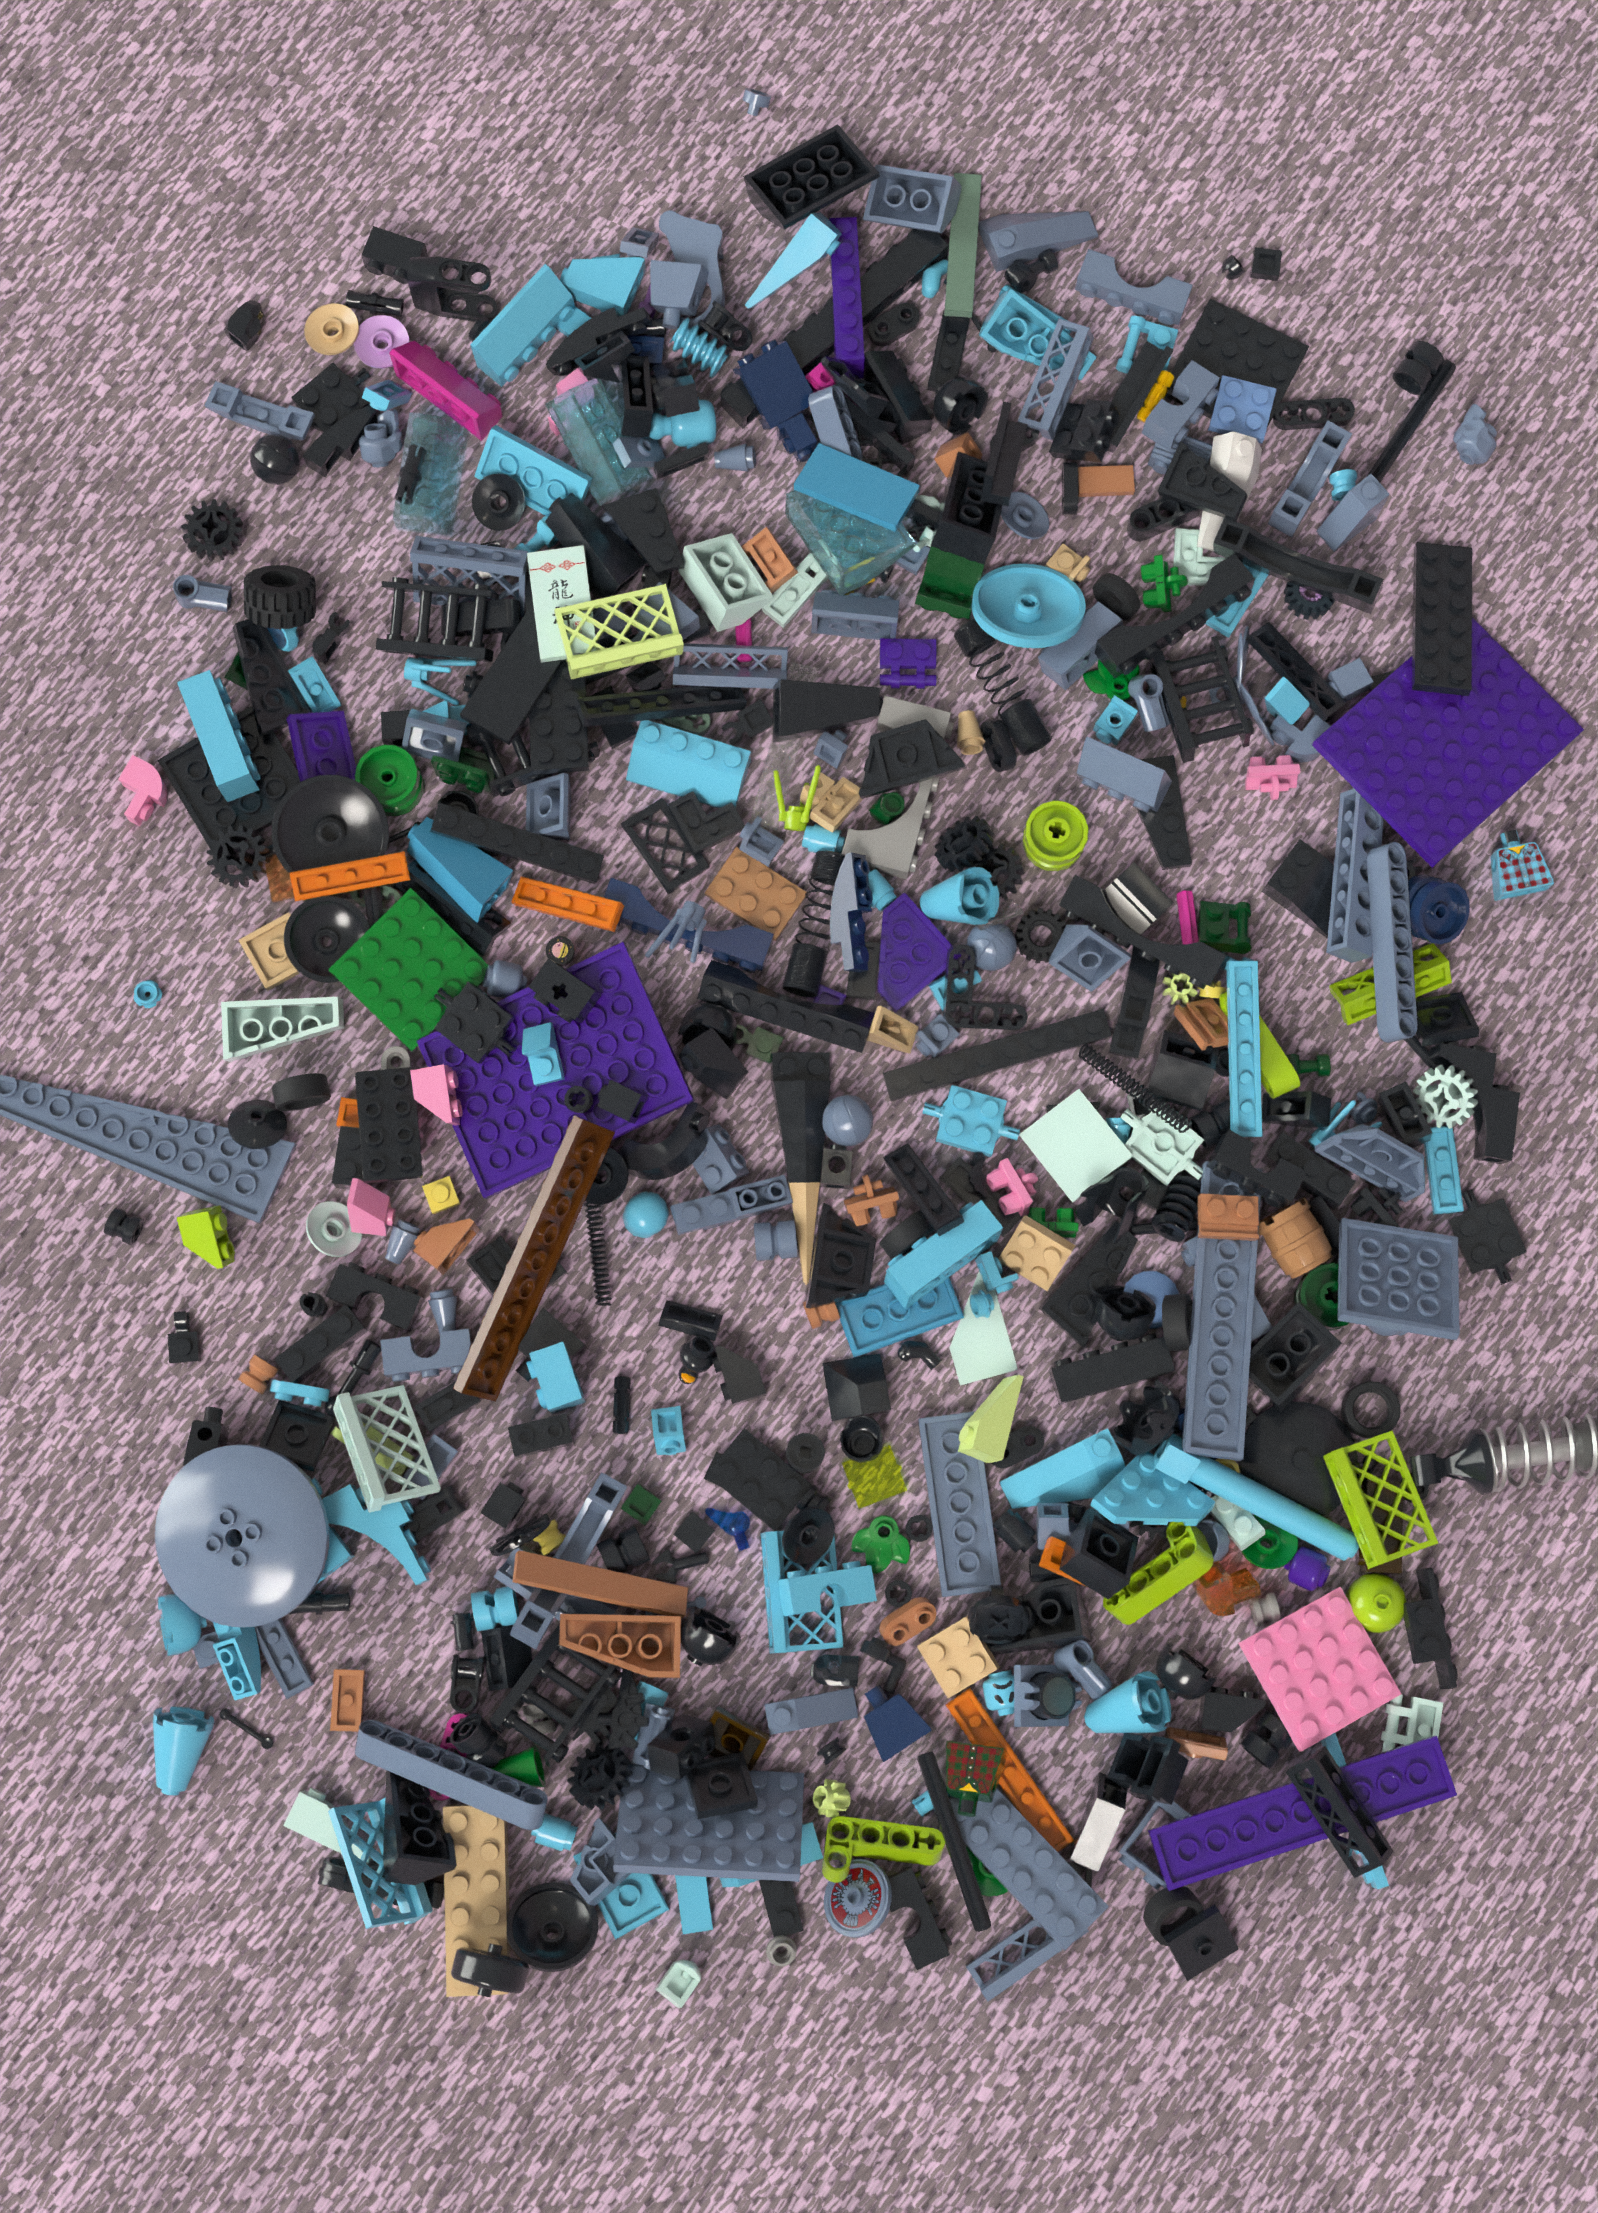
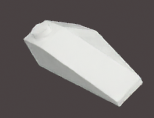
M1234 431L1214 436L1210 466L1238 485L1249 497L1258 478L1262 449L1256 438ZM1202 511L1197 547L1214 551L1213 542L1224 520L1223 517Z

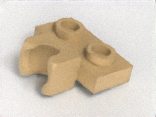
M820 772L809 818L833 833L863 799L859 796L860 787L842 777L834 785V780ZM805 785L801 792L800 801L804 805L806 804L810 785Z

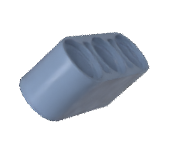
M832 385L809 394V406L821 444L862 461L861 447L841 388L838 385Z

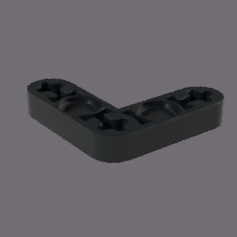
M955 943L948 950L943 1003V1017L946 1022L956 1028L1018 1030L1024 1027L1028 1015L1025 1008L1015 1002L972 1000L975 966L974 951L965 943ZM960 949H963V952L968 955V959L962 960V969H968L967 974L960 971L952 972V968L959 969V962L954 958V954H959ZM958 977L964 978L967 983L966 989L961 993H955L951 989L952 981ZM957 1006H959L962 1012H970L969 1007L974 1006L972 1012H970L973 1022H969L970 1018L968 1016H959L958 1021H955L950 1012L955 1011ZM984 1007H989L993 1011L992 1019L986 1023L980 1022L978 1020V1012ZM998 1008H1001L1000 1012L1003 1014H1012L1013 1009H1016V1012L1021 1016L1015 1019V1023H1012L1009 1018L1000 1017L1001 1023H998Z

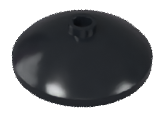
M335 896L312 898L299 905L289 917L284 929L283 941L285 952L293 967L305 977L322 983L339 982L328 969L370 929V926L363 913L354 904L345 899ZM322 937H329L331 945L328 947L321 944Z
M559 1882L539 1884L525 1891L513 1903L507 1917V1940L515 1956L527 1962L529 1967L544 1972L563 1971L580 1963L593 1949L598 1936L597 1912L595 1907L589 1905L578 1890L571 1885ZM550 1933L558 1935L555 1939H550L547 1936Z

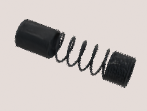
M975 619L961 626L954 633V638L964 656L967 658L971 657L969 665L980 667L976 677L978 679H988L983 686V690L994 692L990 701L992 704H1002L998 709V715L1005 724L1019 753H1021L1020 755L1032 754L1046 746L1053 736H1051L1050 731L1045 726L1046 724H1044L1031 699L1019 701L1000 714L1001 709L1009 701L1023 695L1026 692L1025 689L1015 693L1007 700L993 701L994 696L1001 689L1012 685L1018 681L1019 677L1010 679L998 688L986 689V685L993 677L1006 672L1012 665L1008 664L1002 667L993 675L979 676L984 666L1004 656L1005 652L994 655L985 663L972 664V660L976 655L995 645L998 640L987 634Z
M827 850L816 852L810 874L811 878L809 879L810 885L815 889L805 893L806 898L812 904H806L802 907L803 913L809 918L798 921V925L806 932H801L794 936L798 943L792 945L786 969L787 972H785V980H783L782 988L789 993L803 997L818 996L817 993H819L822 974H824V966L829 952L818 946L802 943L797 939V936L814 935L831 940L829 935L807 930L801 925V922L815 920L830 925V920L815 918L806 913L804 908L819 906L831 910V905L819 904L810 899L808 894L822 892L830 896L833 895V891L820 889L811 880L814 879L820 883L835 886L840 866L845 857L843 854Z

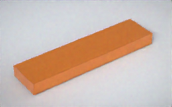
M404 851L289 872L295 901L410 880Z
M523 876L520 877L511 901L512 904L518 907L615 932L624 905L618 901Z

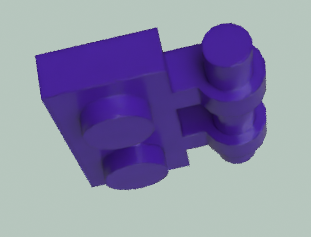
M880 638V669H891V674H880V686H891V689H899L900 686H916V689H925V686H936V675H925V669H936V639ZM900 669H916V675L900 674Z

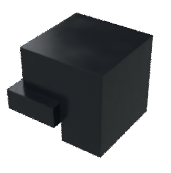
M1124 1733L1107 1777L1136 1798L1172 1805L1189 1760L1179 1753L1181 1744L1174 1739L1151 1736L1149 1741L1142 1735Z

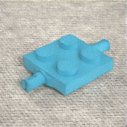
M951 1085L948 1098L942 1107L925 1102L922 1114L939 1118L936 1142L974 1153L980 1152L988 1157L992 1156L995 1143L1000 1136L1017 1141L1020 1129L1004 1125L1003 1114L1007 1100Z

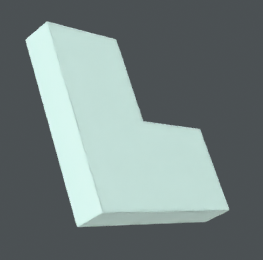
M1176 528L1173 567L1179 568V575L1187 576V585L1205 586L1212 567L1227 558L1203 556V548L1197 547L1200 529Z

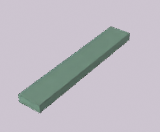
M954 173V178L962 185L956 214L951 219L944 316L972 318L982 175Z

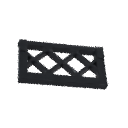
M663 798L621 823L622 828L630 837L667 894L673 893L676 889L710 868L701 853L695 856ZM661 810L669 823L667 825L653 822L652 816ZM638 824L647 825L645 838L640 839L633 827ZM650 826L667 829L664 843L648 840ZM670 830H675L683 842L684 848L667 844ZM646 845L663 848L660 863L653 859ZM666 849L683 852L680 867L663 863ZM690 853L698 865L691 869L684 868L685 854ZM662 868L679 871L678 877L669 882L662 872Z

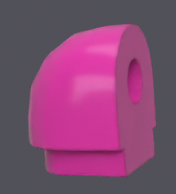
M819 363L805 376L813 392L836 385L823 368L822 363Z

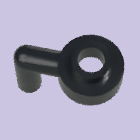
M872 1637L871 1641L864 1640L860 1652L892 1666L883 1689L894 1694L906 1667L905 1659L887 1650L889 1644L878 1638Z

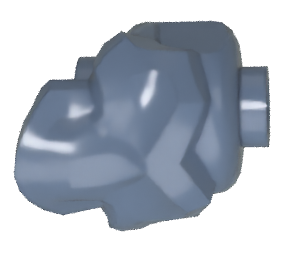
M1473 404L1469 408L1463 422L1453 436L1460 459L1469 465L1484 464L1496 449L1495 437L1497 431L1493 426L1484 421L1486 412L1477 404Z
M388 410L379 414L378 423L369 424L364 427L365 434L359 439L361 458L367 463H372V466L376 468L389 465V461L393 460L403 447L397 410Z

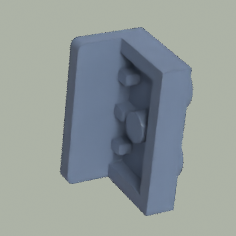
M718 1124L706 1127L702 1131L700 1138L707 1142V1145L692 1164L711 1195H713L737 1178L747 1175L749 1170L746 1167L745 1159L736 1151L731 1143L729 1133Z

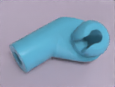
M943 259L923 272L921 292L924 297L933 298L939 291L941 276L947 273V260Z

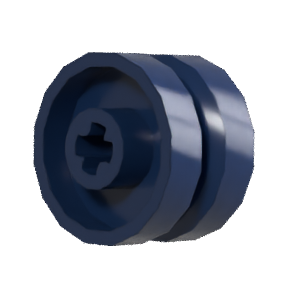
M1421 874L1409 879L1411 936L1440 945L1451 942L1459 936L1467 924L1470 913V903L1466 891L1456 883L1430 875Z

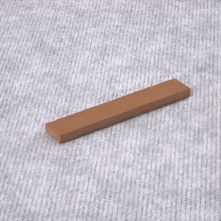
M521 1550L515 1554L512 1581L514 1583L666 1616H681V1619L686 1616L688 1587Z

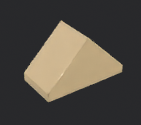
M878 1006L867 1041L910 1054L919 1027L887 1008Z

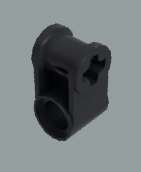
M714 300L712 309L703 320L698 321V324L733 350L744 351L748 349L752 343L750 330L734 318L732 313ZM741 330V337L737 341H732L733 334Z
M459 1654L453 1655L450 1704L457 1712L471 1713L479 1705L481 1684L484 1676V1656L474 1659L461 1658ZM462 1667L474 1668V1670H462ZM462 1691H469L473 1698L471 1705L467 1708H461L457 1703L458 1695Z

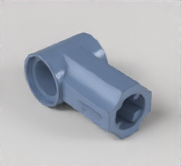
M181 575L173 583L176 599L184 608L201 607L228 612L232 599L231 586L198 581L190 575ZM186 588L194 589L193 593L188 596L181 594Z
M1154 674L1136 675L1130 680L1128 685L1130 696L1136 700L1145 732L1158 730L1170 724L1161 695L1163 683ZM1144 681L1148 683L1149 687L1146 694L1142 688Z
M1077 1640L1058 1648L1054 1654V1662L1058 1670L1065 1674L1071 1673L1093 1700L1100 1698L1110 1689L1113 1683L1093 1660V1650L1086 1641Z

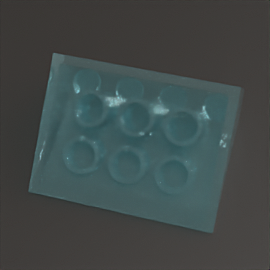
M793 490L786 494V517L840 596L866 585L916 545V542L902 522L896 532L799 491Z

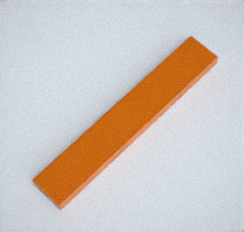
M968 1688L948 1702L945 1706L971 1744L1004 1748L1006 1761L999 1785L1014 1807L1057 1852L1072 1843L1074 1839L971 1688Z

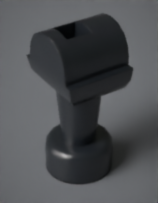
M1046 250L1038 255V261L1027 266L1023 262L1015 261L1014 264L1006 269L1004 277L1018 292H1028L1035 285L1036 276L1041 272L1050 274L1058 270V261L1051 250Z

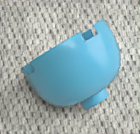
M176 1594L158 1596V1610H162L160 1625L167 1656L178 1655L191 1650L201 1638V1628L207 1627L206 1618L191 1610Z

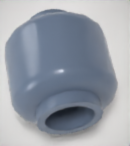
M496 960L493 965L488 964L483 980V986L487 987L489 995L503 999L525 989L527 984V976H523L521 965L503 960Z

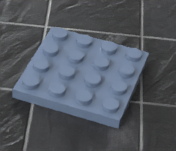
M1342 1218L1339 1224L1338 1321L1457 1340L1460 1334L1458 1237Z

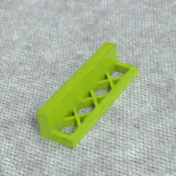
M1434 943L1413 951L1415 997L1452 983L1449 960ZM1429 955L1434 957V959L1429 961H1420L1421 958ZM1374 967L1329 985L1331 994L1340 1004L1342 1018L1347 1026L1376 1014L1375 983L1368 982V980L1374 978ZM1348 988L1356 989L1354 992L1349 993L1347 995H1343L1341 992Z

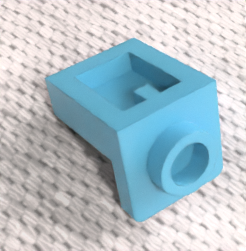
M991 1251L981 1254L975 1259L987 1292L996 1289L997 1294L1014 1288L1012 1283L1019 1279L1018 1274L1015 1273L1001 1278L1002 1266L999 1259L993 1257Z
M681 1407L652 1409L653 1435L657 1455H674L685 1452L686 1444Z

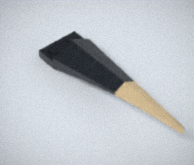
M829 1052L770 1053L771 1086L789 1190L793 1201L792 1209L803 1282L807 1285L810 1278L825 1139L822 1121L824 1110L829 1102L831 1084Z

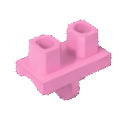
M1290 755L1279 756L1275 760V765L1266 766L1265 758L1251 757L1245 779V789L1260 790V793L1269 792L1271 800H1278L1280 791H1289V788H1297L1300 765L1294 764Z
M1008 1158L1001 1160L998 1168L987 1175L986 1184L992 1192L1005 1188L1007 1195L999 1199V1205L1004 1215L1016 1212L1020 1216L1029 1213L1028 1207L1033 1202L1030 1196L1036 1194L1033 1185L1038 1181V1177L1035 1173L1026 1174L1023 1168L1015 1171Z

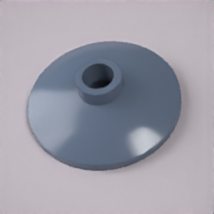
M1012 492L1009 506H1002V519L1013 532L1027 539L1042 538L1049 529V518L1045 509L1033 497L1022 492Z

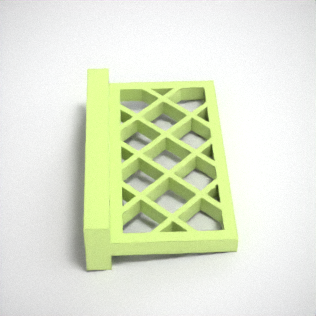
M666 584L554 609L571 679L677 656L683 653L684 643L681 634H679ZM662 594L664 604L659 612L645 604L649 596ZM630 601L638 606L631 618L617 610L622 602ZM601 607L610 612L603 624L590 617L595 608ZM641 609L656 616L649 628L635 621ZM575 614L582 618L576 630H573L564 624L562 616ZM614 615L627 622L621 634L607 627ZM659 619L670 625L671 634L661 636L653 631ZM586 621L600 629L593 641L579 633ZM631 625L645 632L641 641L633 642L624 637ZM603 632L617 639L613 647L604 648L597 644ZM567 633H569V634L572 635L569 640H568ZM575 638L590 645L585 653L573 656L570 646Z

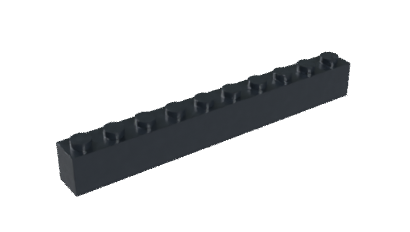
M912 229L905 241L900 245H893L881 261H875L869 265L865 274L860 277L863 328L922 279L923 272L928 267L948 257L949 245L938 233ZM833 296L826 302L820 312L817 314L814 312L809 315L801 328L797 331H790L783 339V341H787L804 376L821 363L824 356L829 357L834 353ZM741 378L735 383H728L722 389L720 394L721 407L742 429L760 415Z

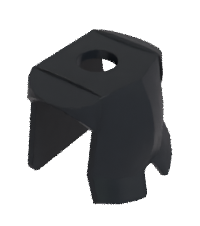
M1120 1167L1099 1183L1088 1187L1080 1194L1082 1197H1087L1086 1201L1076 1206V1214L1082 1226L1084 1227L1092 1223L1102 1210L1121 1218L1122 1220L1113 1240V1243L1117 1244L1138 1218L1147 1190L1150 1187L1148 1180L1134 1169ZM1121 1187H1129L1135 1196L1131 1200L1124 1198L1120 1191Z

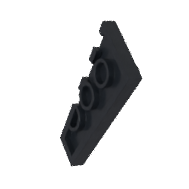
M1114 1220L1039 1307L1046 1316L1081 1347H1085L1092 1328L1097 1323L1095 1310L1102 1289L1114 1286L1138 1241L1128 1231L1117 1244L1113 1243L1120 1225L1117 1220Z

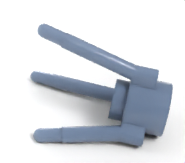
M685 901L682 909L678 908L673 919L645 953V957L649 958L678 923L680 926L669 948H675L685 929L694 931L697 928L690 961L695 963L702 932L707 923L703 919L706 910L695 902Z

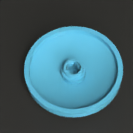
M1011 564L988 572L976 584L972 597V613L978 625L993 638L1003 643L1023 648H1045L1067 641L1082 626L1086 609L1084 595L1074 581L1061 572L1035 564Z

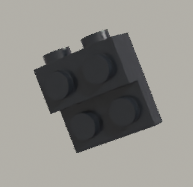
M1087 399L1086 404L1067 403L1049 453L1055 458L1102 463L1105 452L1109 449L1114 428L1119 422V411L1111 401Z

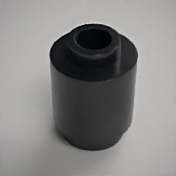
M1008 1509L993 1524L997 1529L996 1534L1015 1553L1019 1549L1025 1553L1036 1542L1033 1538L1036 1531L1018 1512L1014 1514Z

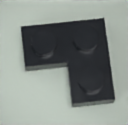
M693 791L668 804L695 856L740 833L745 826L732 802L706 815Z

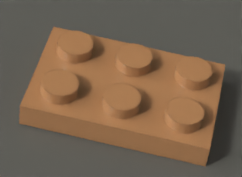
M738 847L731 853L704 893L705 896L751 926L773 933L774 941H777L806 898V891L742 852Z

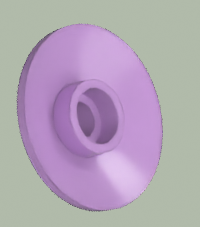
M387 315L373 316L359 325V334L354 342V349L359 359L366 365L381 369L393 366L389 352L393 348L409 343V335L405 326L396 318ZM384 342L388 344V346L384 349L378 348V345L380 343Z

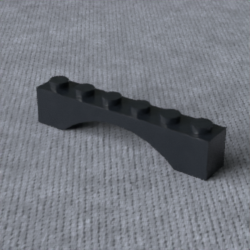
M1224 517L1213 542L1214 553L1228 558L1235 554L1246 566L1369 614L1372 613L1383 588V578L1357 568L1334 565L1303 555L1269 539L1247 525Z
M1233 554L1212 567L1209 579L1201 594L1180 614L1152 625L1119 626L1097 640L1094 654L1114 679L1121 674L1127 675L1143 660H1151L1156 657L1165 646L1177 644L1184 634L1191 630H1199L1214 615L1219 617L1224 614L1229 606L1236 601L1240 603L1246 600L1252 594L1255 578L1239 558Z
M1077 875L1073 877L1059 906L1066 909L1064 915L1077 922L1081 918L1091 922L1090 927L1102 935L1107 931L1116 936L1113 940L1114 942L1128 949L1130 945L1141 949L1139 952L1140 956L1152 962L1156 958L1165 962L1166 964L1163 968L1178 976L1182 971L1191 976L1189 979L1190 983L1202 989H1205L1206 985L1215 987L1226 967V962L1231 958L1203 942L1170 945L1155 942L1142 936L1119 916L1111 904L1105 889Z
M711 960L703 975L697 997L698 1000L716 1003L728 1010L860 1053L864 1050L875 1016L873 1012L849 1004H819L783 995L757 983L740 969Z

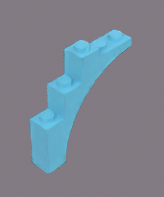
M310 1478V1480L316 1487L319 1495L323 1494L322 1488L317 1479ZM352 1484L322 1499L328 1523L345 1526L365 1534L385 1547L404 1566L415 1585H421L430 1580L427 1573L431 1572V1568L423 1555L421 1557L418 1556L414 1549V1546L418 1544L410 1529L405 1531L403 1527L414 1521L411 1516L414 1513V1509L409 1499L382 1505L381 1510L369 1513L365 1506L366 1503L361 1488L356 1489L355 1485Z

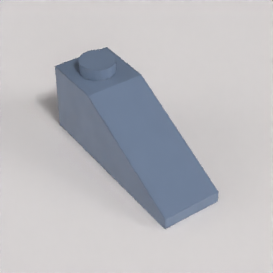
M853 1687L764 1704L770 1735L858 1718Z

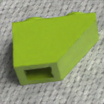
M220 1205L189 1211L176 1217L183 1245L217 1269L224 1268L235 1261L234 1245L229 1240L226 1229L227 1218L222 1213Z

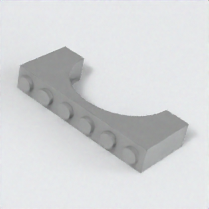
M885 696L878 719L877 730L884 732L926 719L943 739L950 740L954 723L949 722L951 712ZM940 776L919 782V790L914 802L893 823L873 830L848 829L842 854L846 855V853L852 852L866 855L869 870L877 869L880 873L907 879L909 871L915 872L919 856L914 855L916 845L922 846L926 829L921 828L923 818L929 819L933 802H929L928 799L930 791L936 793Z

